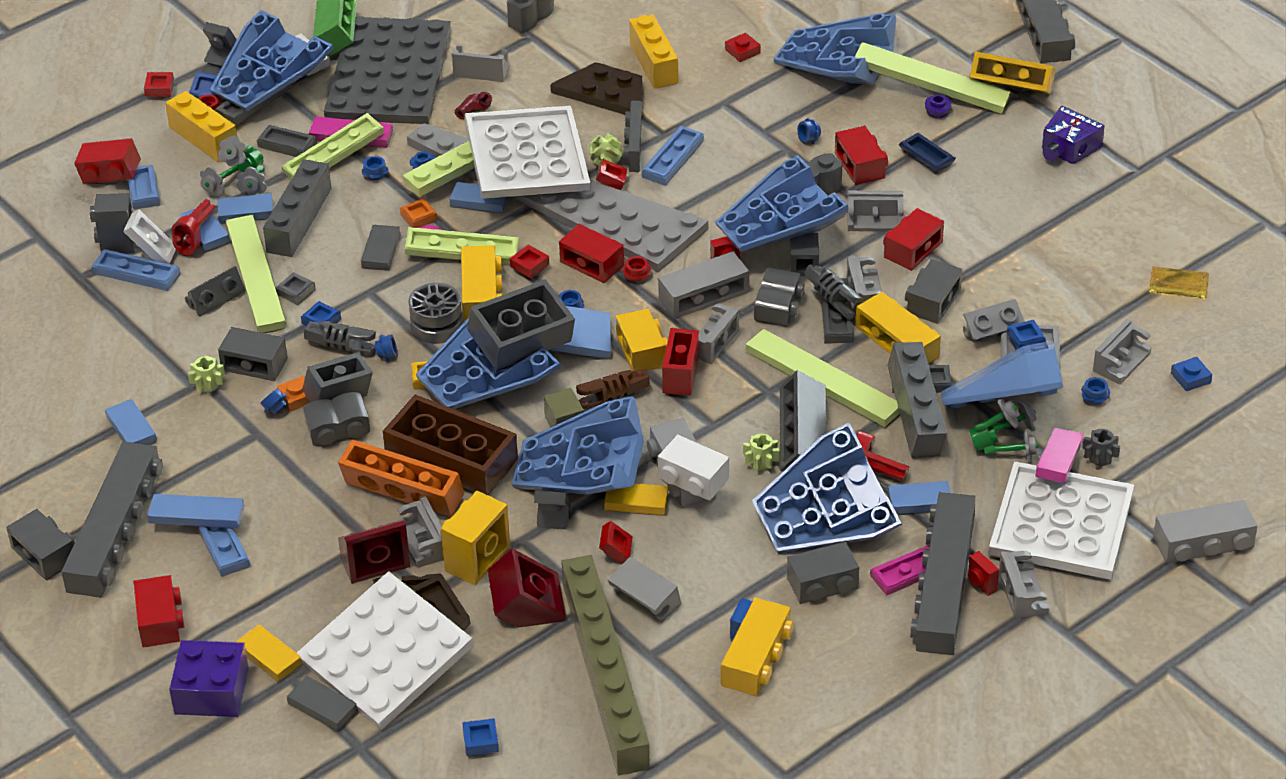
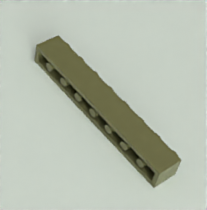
M592 555L561 560L563 589L617 775L650 770L649 742Z

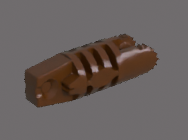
M643 369L618 372V374L605 376L602 379L599 378L576 386V392L581 396H586L578 400L582 408L586 410L608 401L622 399L624 396H631L635 392L649 387L650 381L648 374Z

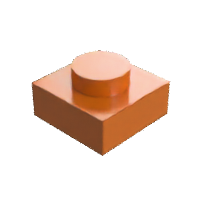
M304 376L277 386L283 394H287L284 400L287 402L285 406L289 412L310 403L302 391L305 380Z

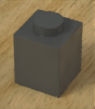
M810 233L790 239L791 272L801 273V276H805L804 273L808 265L819 266L818 233Z

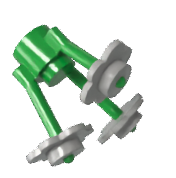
M235 135L229 136L227 140H222L220 142L221 149L218 152V158L226 162L231 168L221 174H217L213 167H208L200 172L202 178L200 181L201 187L208 191L211 196L223 194L225 191L222 184L223 179L238 170L241 172L237 175L239 180L237 188L241 192H247L248 195H256L257 193L265 192L267 188L265 182H263L265 176L262 174L264 171L262 166L264 163L263 155L260 151L254 149L252 145L246 147L244 143H240L239 138Z
M1001 397L997 402L1002 412L985 422L975 425L976 428L969 430L977 452L984 450L986 456L995 452L1026 450L1027 462L1031 464L1032 455L1037 454V448L1039 447V444L1036 443V437H1030L1029 429L1032 432L1035 431L1033 422L1037 421L1036 412L1030 404L1026 405L1021 400L1017 401L1019 406L1017 410V406L1012 401L1006 402ZM1004 418L1007 419L1006 421L993 426V424L997 423L998 421ZM1024 421L1027 427L1025 430V443L994 446V443L999 442L996 434L997 431L1011 425L1016 428L1018 427V422Z

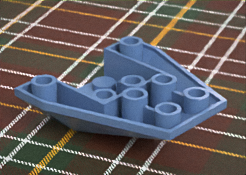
M260 10L242 29L210 90L213 94L249 111L310 73L334 47L332 44L316 36H313L307 43L285 32L279 18Z
M877 13L794 30L774 57V62L848 84H873L880 73L869 70L865 58L854 57L862 42L893 52L896 16L895 14L885 15Z
M797 155L774 168L717 219L715 223L741 252L821 231L842 219L849 208L835 192L828 196L816 184L810 167Z
M468 318L416 373V376L442 405L456 409L536 383L561 366L543 347L522 361L495 370L468 332Z
M1052 341L1023 346L941 391L943 405H949L950 408L967 406V402L972 401L986 403L1001 397L1039 392L1040 396L1056 394L1057 388H1062L1063 384L1054 344Z
M631 396L605 402L523 440L511 483L512 486L519 489L578 494H594L634 486L644 443L635 398Z
M850 423L822 435L752 500L777 553L830 546L845 541L850 543L875 539L902 526L889 498L886 497L866 459L863 448Z

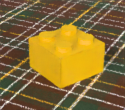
M476 491L468 500L463 501L459 510L450 519L443 523L440 534L442 536V555L444 557L445 572L476 586L488 572L487 569L510 548L508 506L506 503Z

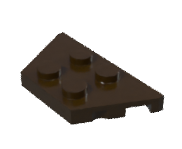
M597 62L569 74L550 85L552 94L625 115L626 111L631 110V101H642V75Z
M441 573L426 574L422 577L415 575L402 576V582L460 629L465 631L471 624L468 613ZM380 578L373 579V584H375Z

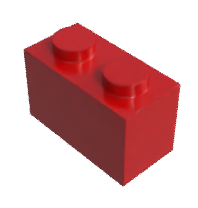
M865 125L835 132V155L843 164L854 185L885 178L888 156L879 147L875 135H871Z
M132 138L82 143L74 165L83 184L132 180L141 158Z
M916 208L908 216L903 217L901 222L884 236V258L912 271L943 242L944 220Z
M580 223L559 241L561 263L602 283L607 282L624 266V244Z
M670 328L662 366L663 393L692 396L699 360V330Z
M171 575L134 580L137 622L142 648L180 642L179 629L185 628L182 609L177 610L176 606L182 605L180 588L179 586L173 587Z

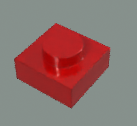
M745 32L725 41V50L736 60L742 62L760 54L761 45Z
M147 72L144 84L145 96H171L174 85L173 72Z
M602 159L598 167L596 181L621 190L625 183L627 168Z
M727 236L710 240V259L730 252H734L740 259V251Z
M529 244L510 258V267L529 278L534 277L549 265V255Z
M610 520L602 526L599 549L620 564H623L630 557L633 536Z
M977 551L969 556L968 578L975 587H979L989 596L998 590L999 568L980 551Z

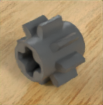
M1107 429L1092 430L1091 438L1084 437L1083 439L1084 458H1089L1093 464L1098 466L1111 464L1112 457L1119 458V437L1114 436Z

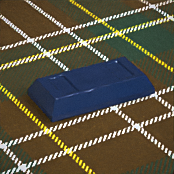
M916 133L899 143L900 148L905 153L935 173L948 167L956 160L954 156L920 133Z

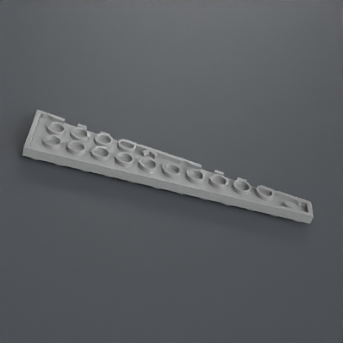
M425 123L407 136V145L421 152H428L435 158L469 141L466 137ZM475 168L464 173L477 180ZM590 180V190L511 196V198L571 229L580 223L624 244V256L628 258L634 256L643 257L647 260L651 269L656 272L663 269L709 229V221L697 217L694 213H685Z

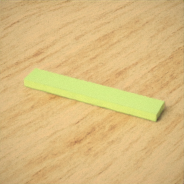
M864 42L861 43L854 57L865 58L868 69L1000 114L1003 113L1011 91Z
M253 215L226 220L227 230L257 331L264 333L286 328L283 311Z
M765 329L761 330L746 343V352L790 376L796 370H799L825 384L826 396L883 427H886L900 414L897 401Z

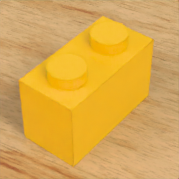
M649 308L616 315V337L631 371L639 369L648 371L662 368L668 341L666 337H661L659 321L657 318L653 319Z

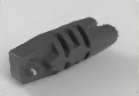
M808 265L804 275L814 284V289L845 318L853 319L856 313L847 302L849 300L852 303L861 304L863 298L829 268Z
M310 321L304 329V339L320 343V345L325 347L331 346V348L355 353L359 352L369 356H374L376 353L375 345L368 343V341L376 337V331L350 327L349 325L335 324L329 321Z

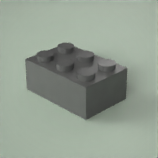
M544 279L470 307L467 330L495 370H499L524 360L543 347L548 351L571 342L575 318L548 281Z

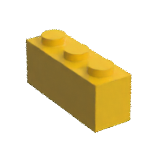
M654 14L629 19L630 45L653 88L678 84V57Z
M975 51L970 78L987 83L1051 94L1056 68L1051 65Z
M187 91L165 102L169 128L211 158L220 162L221 160L218 158V152L221 149L220 142L227 140L231 135L237 136L236 125Z
M495 245L461 247L464 322L469 318L470 307L502 296V293L497 294V292H502V275H497V273H502L501 256H496Z
M880 292L856 307V328L889 354H891L893 343L922 342L928 364L939 358L941 336L884 292Z
M754 598L721 663V686L757 696L762 685H768L772 674V665L774 662L778 663L781 658L783 642L785 639L789 640L793 633L794 622L790 621L791 607Z

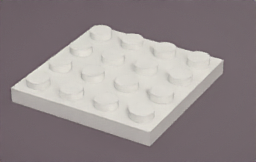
M571 106L465 113V125L482 199L590 190V179Z
M1014 461L990 541L988 555L1000 557V553L1003 551H1007V553L1029 551L1032 558L1020 560L1021 562H1032L1036 565L1111 580L1133 496L1134 485L1072 472L1069 473L1065 483L1037 478L1035 476L1036 465Z
M388 571L302 647L297 654L301 656L303 665L334 691L357 703L358 711L382 730L474 647L475 644L472 637Z

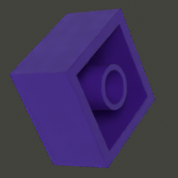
M181 640L169 688L174 715L239 716L249 670L245 643Z

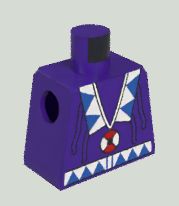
M1062 105L1044 128L1042 141L1044 158L1050 162L1060 158L1070 164L1077 163L1103 146L1105 125Z

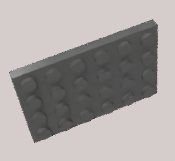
M355 17L354 40L352 44L340 51L324 109V117L356 120L368 113L377 122L429 124L451 32V21Z

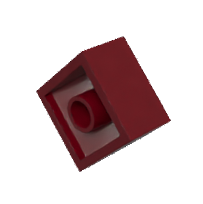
M404 520L338 537L340 557L351 584L385 575L388 571L392 573L411 567L407 529Z
M513 548L487 569L493 611L495 616L501 621H506L520 628L558 623L566 619L558 572Z

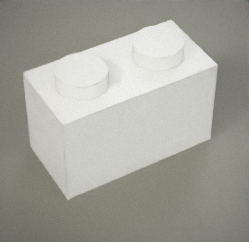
M677 434L658 455V478L710 501L729 480V457Z

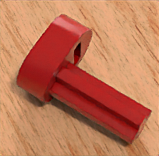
M209 199L201 202L189 216L184 215L173 224L171 230L173 246L180 254L189 256L201 245L200 226L216 210L215 205H211Z
M859 431L857 438L872 470L896 480L905 481L910 466L872 453L875 436Z

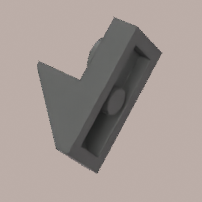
M206 22L202 31L208 38L211 46L204 58V62L223 66L237 39L229 27Z
M535 491L534 503H538L537 527L566 529L573 493Z

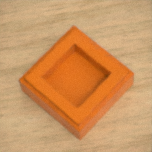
M424 198L400 207V215L410 227L419 228L437 221L436 211Z

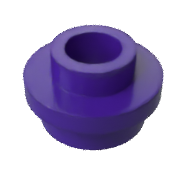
M936 94L926 99L925 109L929 116L943 118L951 110V101L943 95Z

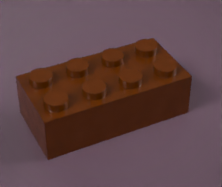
M416 394L383 430L385 450L459 473L463 488L473 492L479 491L486 495L492 492L518 460L516 433Z

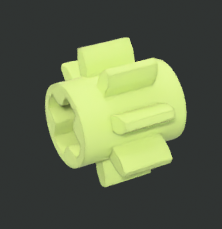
M609 133L606 134L605 138L597 136L589 146V152L592 154L590 159L598 166L602 159L617 164L622 156V149L619 148L622 143Z
M203 356L190 364L191 371L188 372L189 383L196 384V390L211 392L216 390L219 385H223L222 377L225 376L224 365H217L216 358Z
M762 433L752 435L750 443H743L745 464H750L752 468L760 471L771 469L773 461L780 460L778 440H773L769 435Z

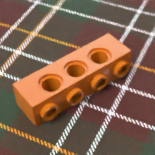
M353 439L338 462L344 481L347 484L406 503L419 501L421 497L426 496L434 512L452 517L465 494L459 473Z

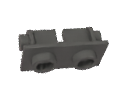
M233 266L191 289L188 292V296L185 297L187 305L189 307L194 305L198 316H201L243 293L245 288L237 267Z

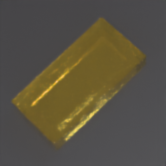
M1152 266L1149 292L1206 299L1209 273Z

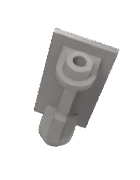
M1016 299L964 313L967 325L963 326V333L966 337L970 336L973 338L974 341L1005 332L1008 326L1025 321Z

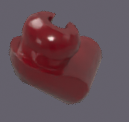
M481 92L480 94L469 95L455 109V115L459 119H465V113L486 110L492 102L491 94Z

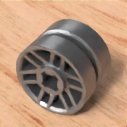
M439 282L427 283L419 286L410 294L408 301L411 330L413 335L420 341L431 344L445 343L463 324L461 297L453 286Z

